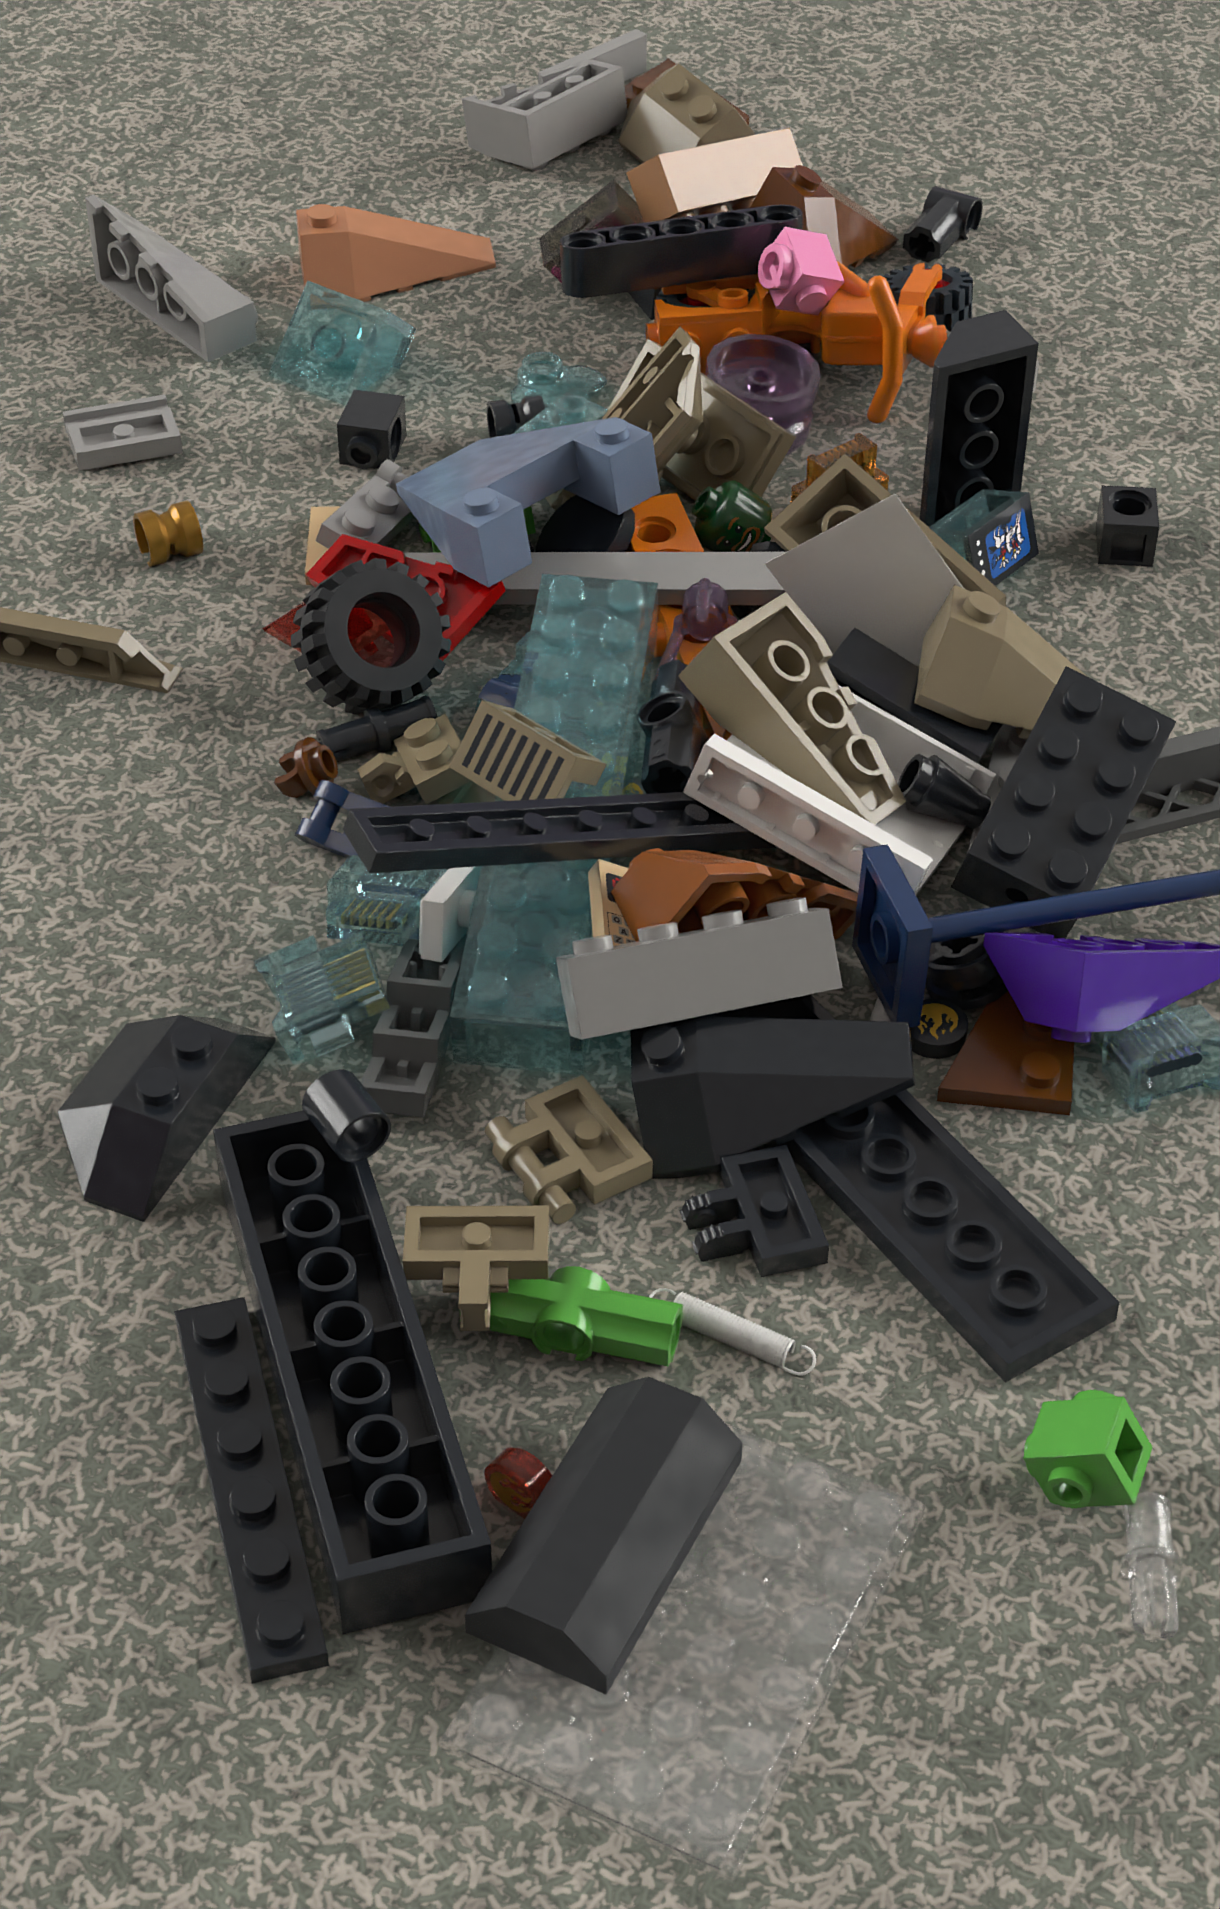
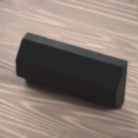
M649 1376L607 1388L465 1614L466 1633L607 1695L741 1463L743 1442L703 1398Z

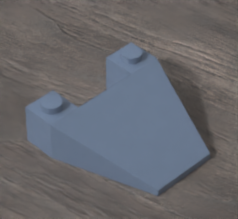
M617 417L480 439L396 483L399 496L453 569L487 587L532 564L523 509L563 488L620 515L660 493L652 433Z

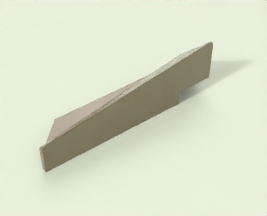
M0 607V662L163 693L170 691L183 670L182 667L157 660L126 630Z

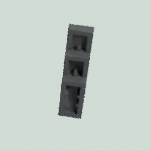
M419 928L411 929L387 979L386 1006L373 1031L372 1058L361 1080V1084L384 1113L415 1117L425 1116L444 1062L473 949L474 934L465 933L443 962L421 959V954H419Z

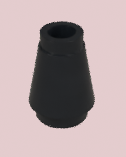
M921 754L915 755L905 766L898 781V786L906 800L905 804L908 810L960 825H966L972 829H976L981 825L991 806L990 796L982 793L979 788L937 755H932L929 758Z

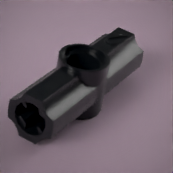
M678 659L659 666L658 676L651 685L650 700L641 707L637 714L638 723L646 736L641 785L646 794L683 792L703 746L709 740L702 726L704 707L678 677L687 667L686 664H683Z

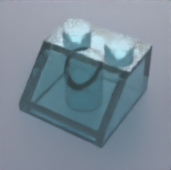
M307 280L268 375L347 405L354 389L371 392L400 369L416 328L385 309Z

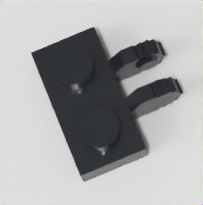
M787 1145L722 1157L720 1176L725 1188L707 1191L706 1194L699 1193L697 1196L692 1195L689 1200H685L682 1209L679 1210L683 1222L687 1224L689 1230L704 1227V1230L697 1232V1236L691 1242L701 1262L742 1254L749 1248L761 1277L828 1263V1241Z

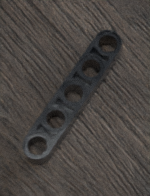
M769 205L569 233L560 239L562 292L571 297L589 298L758 274V264L764 249L775 241L784 227L803 230V212L798 207L791 205Z

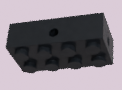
M1066 666L970 847L951 888L988 907L1092 891L1176 721ZM1077 919L1029 928L1039 933L1054 935L1053 938L1066 939Z

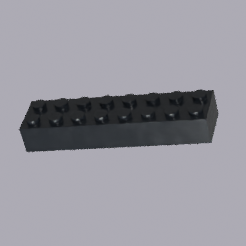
M303 1111L213 1129L221 1190L342 1634L472 1603L492 1572L491 1541L368 1159L352 1163L340 1160Z

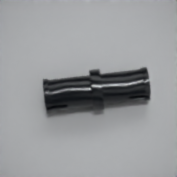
M425 695L420 697V699L384 711H380L377 707L365 710L364 717L325 730H317L316 738L320 741L321 745L329 747L336 761L340 762L376 749L379 753L389 752L392 749L391 744H394L393 740L403 736L405 730L413 723L425 718L436 719L438 717L430 697Z

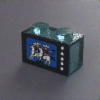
M981 490L929 527L995 586L1004 579L1017 574L1020 567L1039 554L1029 492Z

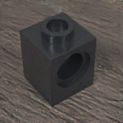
M353 390L337 423L339 464L355 466L360 469H379L386 459L392 462L395 461L407 436L405 396Z
M1101 485L1096 520L1098 564L1153 567L1159 532L1156 488Z

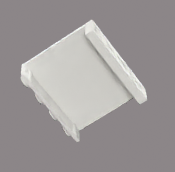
M852 693L857 704L851 711L862 733L876 740L897 784L905 766L915 755L921 754L927 758L937 755L979 788L982 793H987L996 776L994 772ZM713 734L704 744L683 791L688 796L857 893L859 890L863 848L888 844L917 896L967 828L966 825L910 811L906 808L905 803L880 823L874 825L786 775L733 734L727 740Z

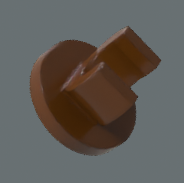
M312 737L299 740L295 745L294 751L285 754L279 759V764L287 774L275 778L274 784L283 795L298 798L308 790L314 795L320 780L333 783L334 778L337 777L338 765L335 756L329 747L321 745Z

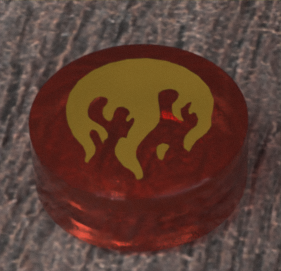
M514 1447L505 1448L484 1471L486 1484L495 1499L524 1519L552 1477L550 1471L538 1458L523 1449Z

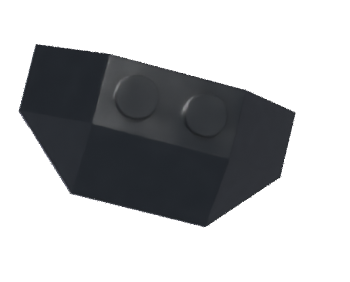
M176 1015L126 1023L58 1110L59 1122L84 1201L145 1222L275 1044V1037L219 1018Z

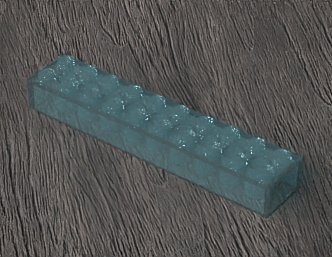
M542 574L514 709L607 764L596 786L572 781L564 798L631 795L642 729L638 723L637 714L646 703L657 640L658 583L628 579L617 580ZM497 796L495 798V801H504ZM604 858L601 860L619 865L620 858ZM598 859L481 866L450 1014L453 1063L583 1075L590 1038L581 1040L570 1036L556 957L574 954L573 941L593 937L588 872Z

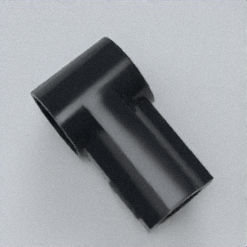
M934 186L928 193L921 216L904 233L903 249L910 254L911 258L928 263L934 259H940L958 238L967 240L966 234L971 229L976 230L978 228L983 211L982 199Z

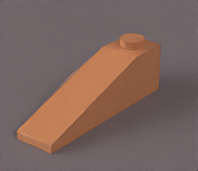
M318 204L309 209L296 210L299 256L307 308L359 304L370 301L371 296L396 290L398 293L412 290L413 285L434 279L446 281L496 268L491 241L487 237L346 206L333 207L327 204Z

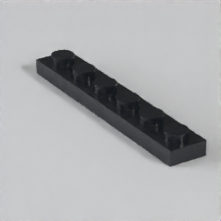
M245 1297L174 1311L251 1683L329 1666L328 1652Z

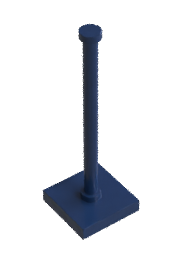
M888 844L863 848L852 947L890 1021L908 1022L909 1027L920 1026L932 943L1220 895V869L928 918Z

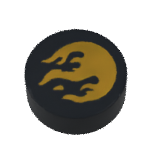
M923 1000L920 1026L910 1027L912 1051L920 1056L931 1059L948 1058L959 1053L967 1039L968 1018L964 1011L946 1000Z

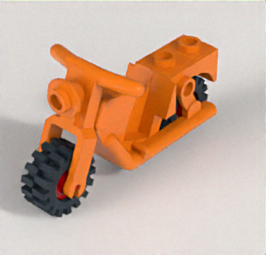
M837 261L844 283L818 316L776 309L769 289L761 285L758 274L661 287L662 290L658 293L657 300H654L655 323H646V341L650 339L663 346L675 331L681 327L700 347L701 373L719 372L727 377H740L748 374L750 370L759 369L762 377H764L777 358L776 346L810 343V351L812 353H819L821 343V358L826 364L882 365V378L867 411L869 421L882 423L889 414L903 382V374L912 358L914 357L928 367L933 368L934 362L947 340L946 330L951 332L957 321L972 318L973 278L966 271L960 272V268L957 267L945 269V265L941 264L928 267V264L919 263L913 267L911 265L903 266V271L898 269L891 270L890 274H885L883 277L874 276L867 283ZM755 288V294L748 303V291L744 289Z

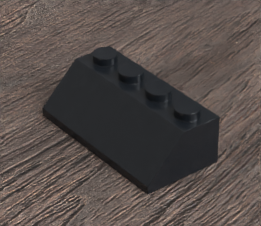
M1006 310L957 321L934 362L919 519L945 542L968 537L1020 499L1039 343Z

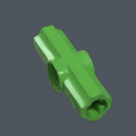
M575 1266L559 1268L552 1273L549 1279H509L508 1293H491L490 1330L530 1338L539 1351L544 1354L550 1355L551 1349L577 1354L575 1360L584 1361L594 1351L663 1366H669L670 1362L673 1361L683 1321V1304L610 1290L608 1283L603 1277L591 1270Z

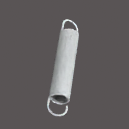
M660 1288L653 1291L650 1294L649 1298H652L657 1292L667 1291L672 1293L673 1295H675L676 1292H674L671 1289ZM680 1292L674 1300V1303L683 1304L682 1325L684 1327L687 1326L691 1330L702 1333L706 1337H712V1339L725 1343V1345L728 1344V1346L737 1348L741 1352H747V1354L753 1355L757 1359H763V1361L769 1362L773 1366H779V1368L793 1375H806L815 1367L816 1355L811 1348L805 1345H801V1348L811 1353L813 1358L811 1367L805 1372H795L784 1366L787 1353L789 1351L790 1354L794 1352L796 1344L794 1339L785 1337V1335L782 1336V1334L775 1331L772 1332L769 1328L766 1329V1327L759 1326V1324L756 1325L753 1321H747L743 1317H737L734 1313L731 1314V1312L715 1307V1305L712 1306V1304L699 1300V1298H693V1296L687 1295L684 1292Z

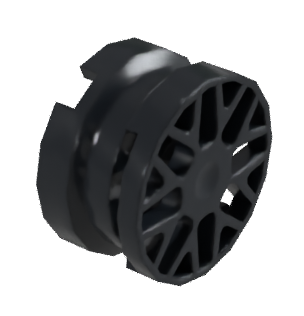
M985 935L931 944L926 977V988L931 999L946 1000L957 1005L962 1010H968L991 1003L1008 991L983 946ZM988 987L992 992L986 993L981 988ZM968 993L966 999L961 1001V995Z

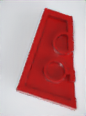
M342 534L306 573L311 585L316 588L319 583L338 570H342L349 564L362 560L363 564H366L373 558L386 559L387 568L397 562L409 566L407 576L411 579L418 574L424 576L429 581L424 588L430 596L438 592L444 602L437 607L439 615H449L451 628L443 631L442 637L451 640V647L449 653L439 658L442 661L506 591L502 580L487 587L453 569L449 564L436 561L435 565L415 560L405 557L403 551ZM352 608L350 612L352 615L394 645L390 629L378 615L366 609Z

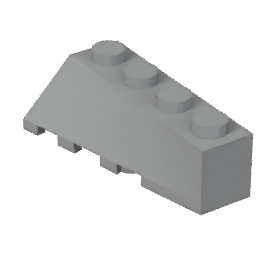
M94 194L85 198L96 281L207 362L257 341L256 323L258 321V314L254 302L249 297L234 289L219 276L210 272L191 256L183 253L140 221Z
M806 897L766 904L768 916L743 921L742 910H733L703 916L704 929L679 933L677 922L637 929L639 938L637 942L613 946L612 935L573 941L574 954L556 957L570 1036L583 1040L843 988L829 908H807Z

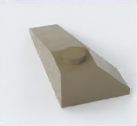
M954 584L923 638L914 703L969 727L987 730L992 722L1015 726L1018 737L1028 739L1064 668L1067 666L1083 675L1085 674L1009 608L1000 605L993 597L980 591L971 592Z
M785 592L714 636L678 677L720 726L786 775L870 823L877 825L906 803V800L876 740L862 733L851 711L857 702L849 686L839 687L827 663L833 654L825 638Z

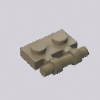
M583 1075L526 1099L525 1118L528 1122L513 1127L505 1116H498L492 1119L485 1127V1134L493 1143V1156L506 1171L513 1169L524 1183L522 1191L531 1205H549L550 1218L556 1224L567 1222L576 1212V1205L567 1195L572 1190L580 1187L595 1205L652 1179V1158ZM549 1148L559 1161L544 1166L536 1156V1153Z

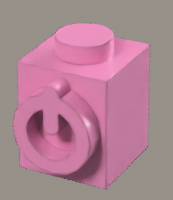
M784 227L775 241L764 249L758 264L759 281L764 288L769 289L776 309L818 316L844 283L826 234Z

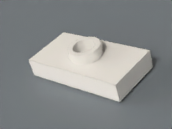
M484 866L448 869L420 901L419 954H421V959L443 962L469 929L476 927L483 908Z

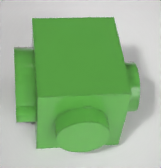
M1086 1390L1078 1392L1072 1397V1400L1045 1401L1042 1403L1033 1432L1026 1439L1023 1459L1025 1460L1028 1472L1037 1480L1050 1503L1066 1508L1135 1505L1153 1447L1124 1396L1116 1397L1113 1394L1100 1390Z

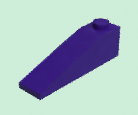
M985 933L983 946L1024 1020L1052 1027L1051 1038L1062 1041L1087 1043L1091 1042L1092 1032L1120 1031L1220 979V945L1207 942L1135 938L1134 941L1087 935H1080V940L1053 939L1054 935L1047 933Z

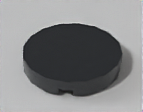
M575 495L560 506L542 528L536 544V552H626L635 530V513L631 508L617 515Z

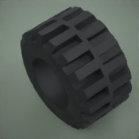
M373 558L366 564H363L362 560L349 564L342 570H338L319 583L302 600L306 605L296 611L293 620L294 624L300 626V630L291 635V648H301L302 655L296 658L294 662L298 672L307 668L312 678L305 682V684L313 693L322 688L326 692L323 702L334 708L341 703H345V712L355 715L374 707L384 711L399 706L425 692L433 685L431 679L441 675L446 663L439 658L449 653L451 647V640L442 637V632L451 628L449 615H439L437 607L444 602L438 592L431 596L426 592L424 588L429 581L424 576L418 574L412 579L407 576L409 566L397 562L387 568L386 559ZM352 608L369 610L378 615L387 624L394 642L393 658L388 668H381L367 663L353 649L347 631L348 618Z

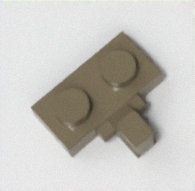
M446 714L436 719L425 718L413 723L405 730L403 736L393 740L399 752H394L392 755L379 753L357 769L370 798L382 804L417 787L423 801L427 805L471 782L470 779L449 767L461 741Z
M549 1205L406 1206L402 1261L406 1280H442L443 1293H459L460 1331H490L491 1293H508L509 1279H549Z

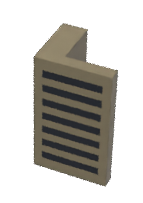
M482 700L449 767L502 800L514 801L564 798L572 781L596 786L607 764L517 710Z

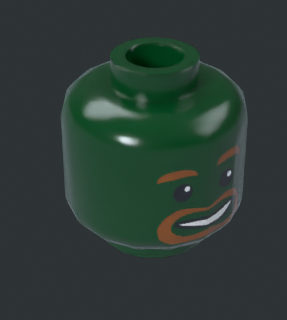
M726 481L716 489L710 486L705 488L693 505L692 515L697 517L694 531L700 543L713 552H749L753 544L771 540L764 530V527L772 519L770 504L737 481Z

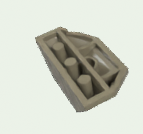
M678 63L664 71L631 100L619 143L623 149L642 164L659 154L756 134L731 104Z
M681 327L675 331L602 417V419L617 417L652 433L659 481L662 478L664 466L676 453L681 454L692 445L698 435L697 428L703 422L700 347ZM562 488L547 496L546 500L550 507L556 511L576 494Z

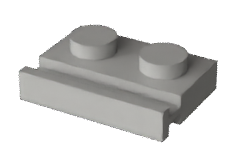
M165 394L63 412L65 431L68 433L69 443L79 471L183 453L181 435L172 411L167 405Z

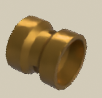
M189 501L171 504L168 511L163 512L161 515L152 510L134 514L133 524L136 540L142 554L150 553V561L147 562L149 567L166 563L170 554L190 557L203 552V537L195 510Z

